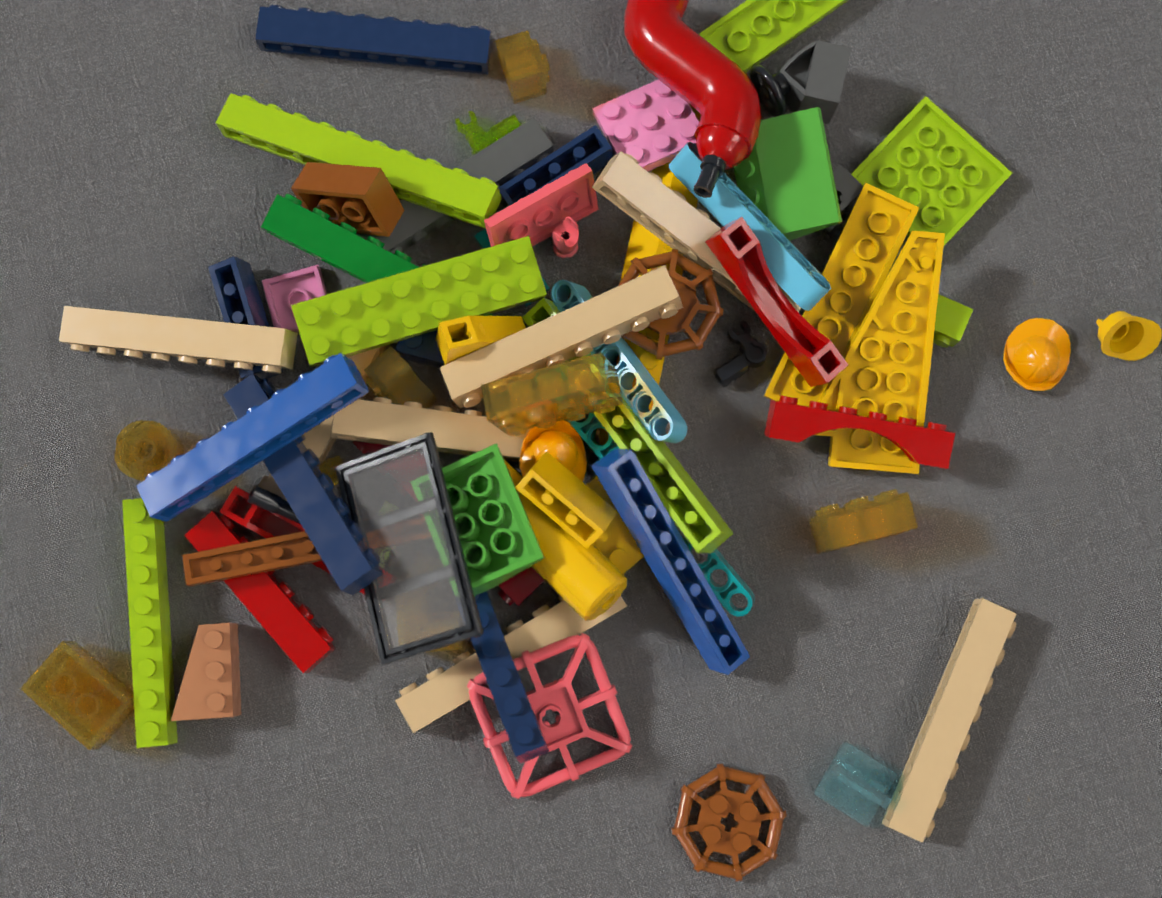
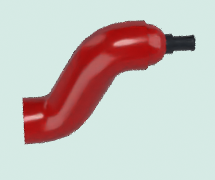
M628 0L624 15V32L633 55L647 71L701 114V119L694 135L698 154L702 160L700 165L702 171L693 191L700 197L709 198L712 196L718 177L723 175L724 170H729L740 164L750 156L761 123L758 93L749 76L734 61L682 21L689 3L688 0Z

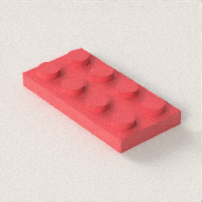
M586 163L485 219L484 223L491 247L529 236L533 247L551 237L554 228L566 220L567 216L577 222L597 211L599 207L596 190L592 188L595 183L593 170Z

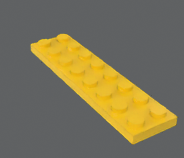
M868 183L863 185L823 269L822 275L831 286L830 291L810 311L804 310L802 317L809 324L832 341L842 357L881 289L919 210V207ZM784 351L763 397L779 401L780 395L798 398L797 404L809 406L810 401L819 402L828 383L810 387Z

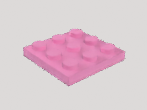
M659 79L592 108L594 117L615 155L621 151L624 154L633 156L638 161V165L647 172L671 162L687 142L696 144L694 134L699 124L698 119L689 104Z

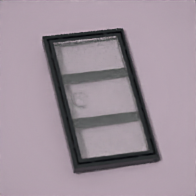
M426 432L420 436L336 466L335 470L342 500L350 510V513L347 515L352 523L356 522L363 530L365 538L362 540L367 548L371 547L381 560L378 566L382 570L383 575L364 587L381 664L388 665L483 635L484 632L433 432Z

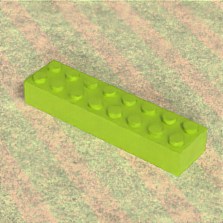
M526 236L291 305L310 367L312 368L322 365L328 357L340 353L346 357L436 331L440 322L468 315L486 316L544 298L547 292L530 238Z

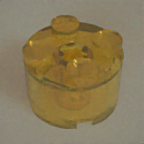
M140 420L128 424L118 434L114 459L119 469L125 475L143 482L148 474L163 469L171 463L173 458L185 453L182 441L174 431L155 421ZM151 447L153 448L151 451L152 455L148 458L149 452L147 450Z

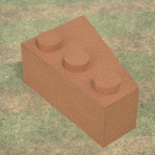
M238 623L198 625L171 721L240 716L242 714Z

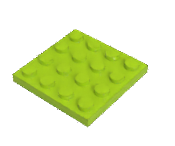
M926 96L851 173L862 186L868 183L919 207L907 236L909 237L912 231L945 233L944 246L1012 174L1008 168Z

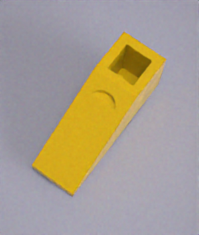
M468 315L440 322L436 342L446 365L517 333L526 327L521 316Z

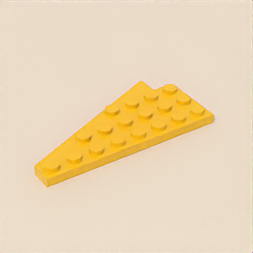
M911 232L843 356L848 366L828 383L819 400L821 403L828 404L827 410L839 412V407L844 406L858 409L857 415L868 417L869 411L888 414L887 420L898 422L899 417L916 419V425L924 427L945 233ZM841 428L815 434L831 436L828 466L919 474L920 464L910 461L901 449L875 432L865 429Z

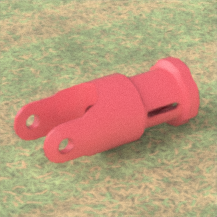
M568 216L566 220L554 228L552 233L553 250L560 258H572L578 251V224L573 218Z

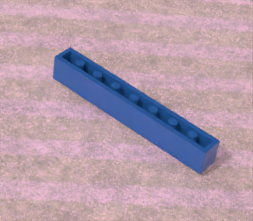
M342 353L328 357L323 362V365L314 371L302 374L297 382L287 388L276 391L272 398L261 405L253 406L247 411L246 415L237 421L225 424L217 434L199 441L195 448L186 454L176 456L163 469L148 474L146 480L136 485L150 517L168 522L370 392L354 361Z
M614 449L592 465L594 472L710 670L729 675L750 658L748 651L633 450Z

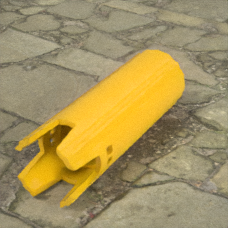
M505 461L516 487L523 479V476ZM517 490L544 555V559L535 563L532 567L585 621L594 620L599 615L604 614L620 598L621 593L627 586V578L593 544L586 549Z

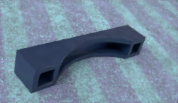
M451 585L459 609L461 611L462 617L466 624L460 597L456 596L454 588ZM485 591L475 596L484 634L478 638H471L515 757L521 764L548 753L549 749L516 669L489 594Z

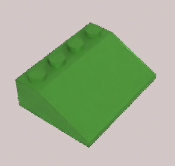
M815 107L761 120L758 137L750 156L734 167L737 187L789 241L841 223L842 217L821 108Z
M497 443L442 468L474 596L494 588L544 559L542 550ZM429 474L412 481L419 502L434 497ZM438 509L425 513V518L444 566L451 565ZM452 577L450 581L456 596L459 597L455 577Z

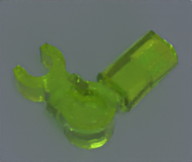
M471 110L468 112L471 120L469 124H462L459 118L455 119L457 129L460 133L465 134V139L469 143L473 155L521 126L515 114L489 127L488 132H485L481 126H478L477 116Z

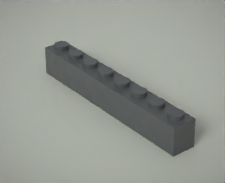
M532 118L455 168L462 169L469 176L478 179L481 177L488 178L500 187L553 153V144L535 118ZM402 200L400 203L405 211L390 237L357 233L356 235L366 240L371 236L385 244L383 249L393 254L396 250L405 253L404 250L410 246L423 244L428 240L429 234L437 229L441 231L453 224L454 217Z

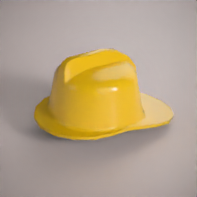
M1116 311L1105 319L1098 318L1096 324L1099 326L1097 336L1101 342V350L1107 356L1127 361L1143 359L1158 347L1162 338V330L1159 324L1149 319L1133 316L1125 311Z

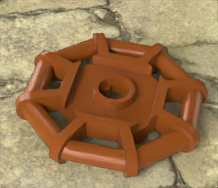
M672 249L670 252L641 259L635 257L631 260V266L618 285L620 286L637 278L639 275L642 276L648 273L647 269L670 264L668 273L678 292L683 308L679 309L672 317L666 319L659 318L650 322L647 328L659 334L658 343L638 331L634 332L632 330L621 335L623 340L628 339L655 355L656 359L662 360V357L695 349L699 351L704 348V341L718 318L723 316L724 309L720 306L714 284V272L711 268L707 270L680 254L678 249ZM676 265L696 276V278L690 281L676 273ZM700 284L703 285L708 305L699 304V300H697L695 288ZM697 312L707 314L695 333L689 325ZM684 332L688 337L685 340L665 344L666 335Z
M723 763L716 764V768L689 785L682 786L680 789L682 795L675 825L671 829L672 834L676 835L693 863L695 871H704L735 879V882H739L747 874L771 859L775 860L778 854L776 852L782 825L787 814L786 810L781 808L764 780L765 776L762 773L754 774L726 767ZM726 780L746 784L749 787L745 793L727 789ZM719 781L720 790L705 799L698 795L699 792ZM756 790L769 812L759 813L751 797ZM695 800L700 804L697 822L688 824L692 802ZM728 813L734 814L733 819L737 821L736 827H731L730 831L725 830V825L720 823L721 818H727ZM763 820H771L766 844H763L758 840L761 822ZM699 831L707 847L702 854L689 832ZM755 845L762 850L739 864L738 854L747 851L751 846ZM713 851L731 855L732 865L709 860L708 858Z

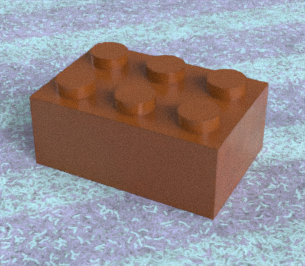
M307 162L291 187L295 196L303 202L302 207L311 212L314 208H317L330 215L329 221L340 226L341 222H344L357 229V234L390 237L405 211L383 170L377 167Z

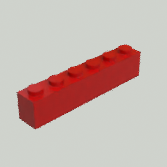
M211 511L184 535L198 552L251 542L246 536L243 535L240 538L233 530L236 524L232 519L214 511ZM275 570L223 580L302 673H309L336 649L331 643L335 640L325 627L318 628L312 621L315 617L305 604L302 603L299 606L292 598L295 593L285 581L279 583L272 575Z

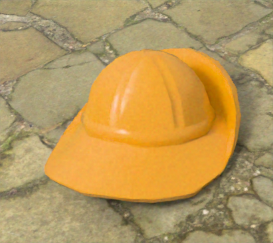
M1033 318L1019 324L1007 338L1004 347L1003 360L1012 380L1025 390L1044 391L1055 387L1064 376L1069 365L1071 352L1069 335L1063 327L1049 319Z
M553 417L539 422L529 430L523 440L520 452L519 466L523 477L547 451L582 482L584 481L587 468L584 442L570 422Z

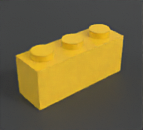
M547 451L515 487L586 549L606 530L617 514L614 508Z

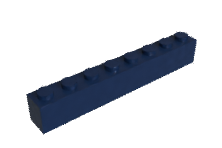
M280 5L260 6L255 36L260 50L265 52L486 75L489 74L492 49L491 30H486L481 26L465 28L458 27L453 23L436 25L429 24L424 20L407 22L400 21L395 17L378 19L366 14L349 16L337 11L320 13L314 12L309 8L291 10Z
M252 373L223 395L236 417L240 419L253 406L261 405L272 398L276 389L267 378L262 380ZM301 435L264 459L263 462L340 590L350 595H355L383 575L382 570L378 566L381 560L371 547L367 548L362 540L365 538L363 530L356 522H351L347 515L350 513L347 504L340 497L337 498L332 491L335 488L334 483L326 473H321L317 466L320 464L318 457L311 449L305 447L303 444L305 436Z

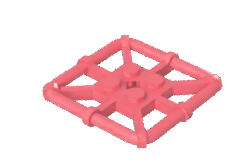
M581 633V635L569 636L530 653L528 650L521 653L522 656L513 659L517 671L527 667L535 689L526 692L549 752L559 748L566 768L527 784L538 757L526 761L518 779H515L501 743L509 740L506 730L496 732L482 698V695L493 699L489 686L485 685L487 680L484 672L468 682L469 698L485 736L483 742L486 748H490L502 781L508 791L511 792V797L520 799V797L532 796L570 779L572 782L579 779V775L618 760L625 753H630L633 746L630 743L629 729L615 696L617 694L615 685H611L598 650L587 634ZM575 648L563 678L542 686L534 664ZM584 653H586L600 690L577 700L571 682ZM604 701L618 738L588 727L582 710ZM551 709L553 712H559V715L555 717L556 722L554 724H550L548 720H542L547 710ZM588 737L613 748L573 764L566 745Z

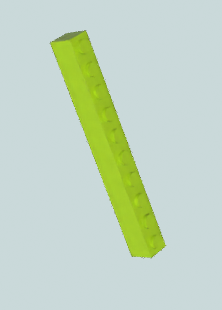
M230 93L215 122L224 137L306 165L307 162L381 168L398 198L485 229L484 220L496 213L502 199L498 185L488 178L481 177L478 179L469 176L462 169L453 168L452 170L443 167L436 160L429 158L423 160L415 157L414 154L407 150L400 149L397 151L391 149L381 141L373 140L371 142L362 139L355 132L346 131L345 133L336 130L329 123L320 122L319 124L310 121L300 113L290 114L284 112L274 104L264 105L258 103L248 95H242L241 97Z
M542 298L522 318L530 327L560 313L553 301ZM591 353L583 357L575 356L570 358L559 367L620 449L633 450L667 512L698 553H712L734 534L663 441L655 440L650 436Z

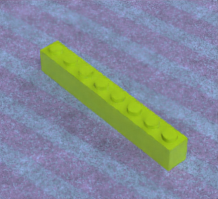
M142 498L122 500L136 747L144 748L178 743L177 721H171L175 708V689L164 521L150 517Z

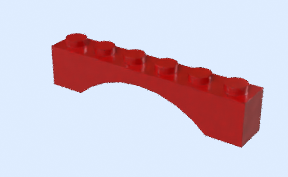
M742 217L726 224L705 241L810 387L829 383L848 366V363L832 341L809 324L785 297L767 266L760 241Z
M780 395L779 401H770L764 433L769 438L799 443L812 435L827 430L841 428L865 429L891 441L912 462L945 469L949 468L955 433L946 431L947 425L928 422L927 427L916 425V419L899 417L898 422L887 420L888 414L869 411V415L866 417L857 415L858 409L844 406L839 407V412L827 410L828 404L810 401L809 406L797 404L798 398Z
M237 486L233 488L220 510L221 514L265 538L305 531L301 524L247 502L250 493ZM323 561L311 563L331 575ZM380 567L383 575L378 577L380 588L396 583L399 577ZM363 588L362 590H360L359 592L365 594V593H364V588Z

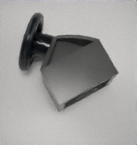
M816 40L796 53L781 68L780 72L771 75L763 66L754 65L750 70V79L758 93L760 103L773 117L785 115L786 103L784 96L786 95L793 113L819 107L821 108L823 123L829 124L840 102L851 48ZM759 75L761 76L762 85L759 80Z

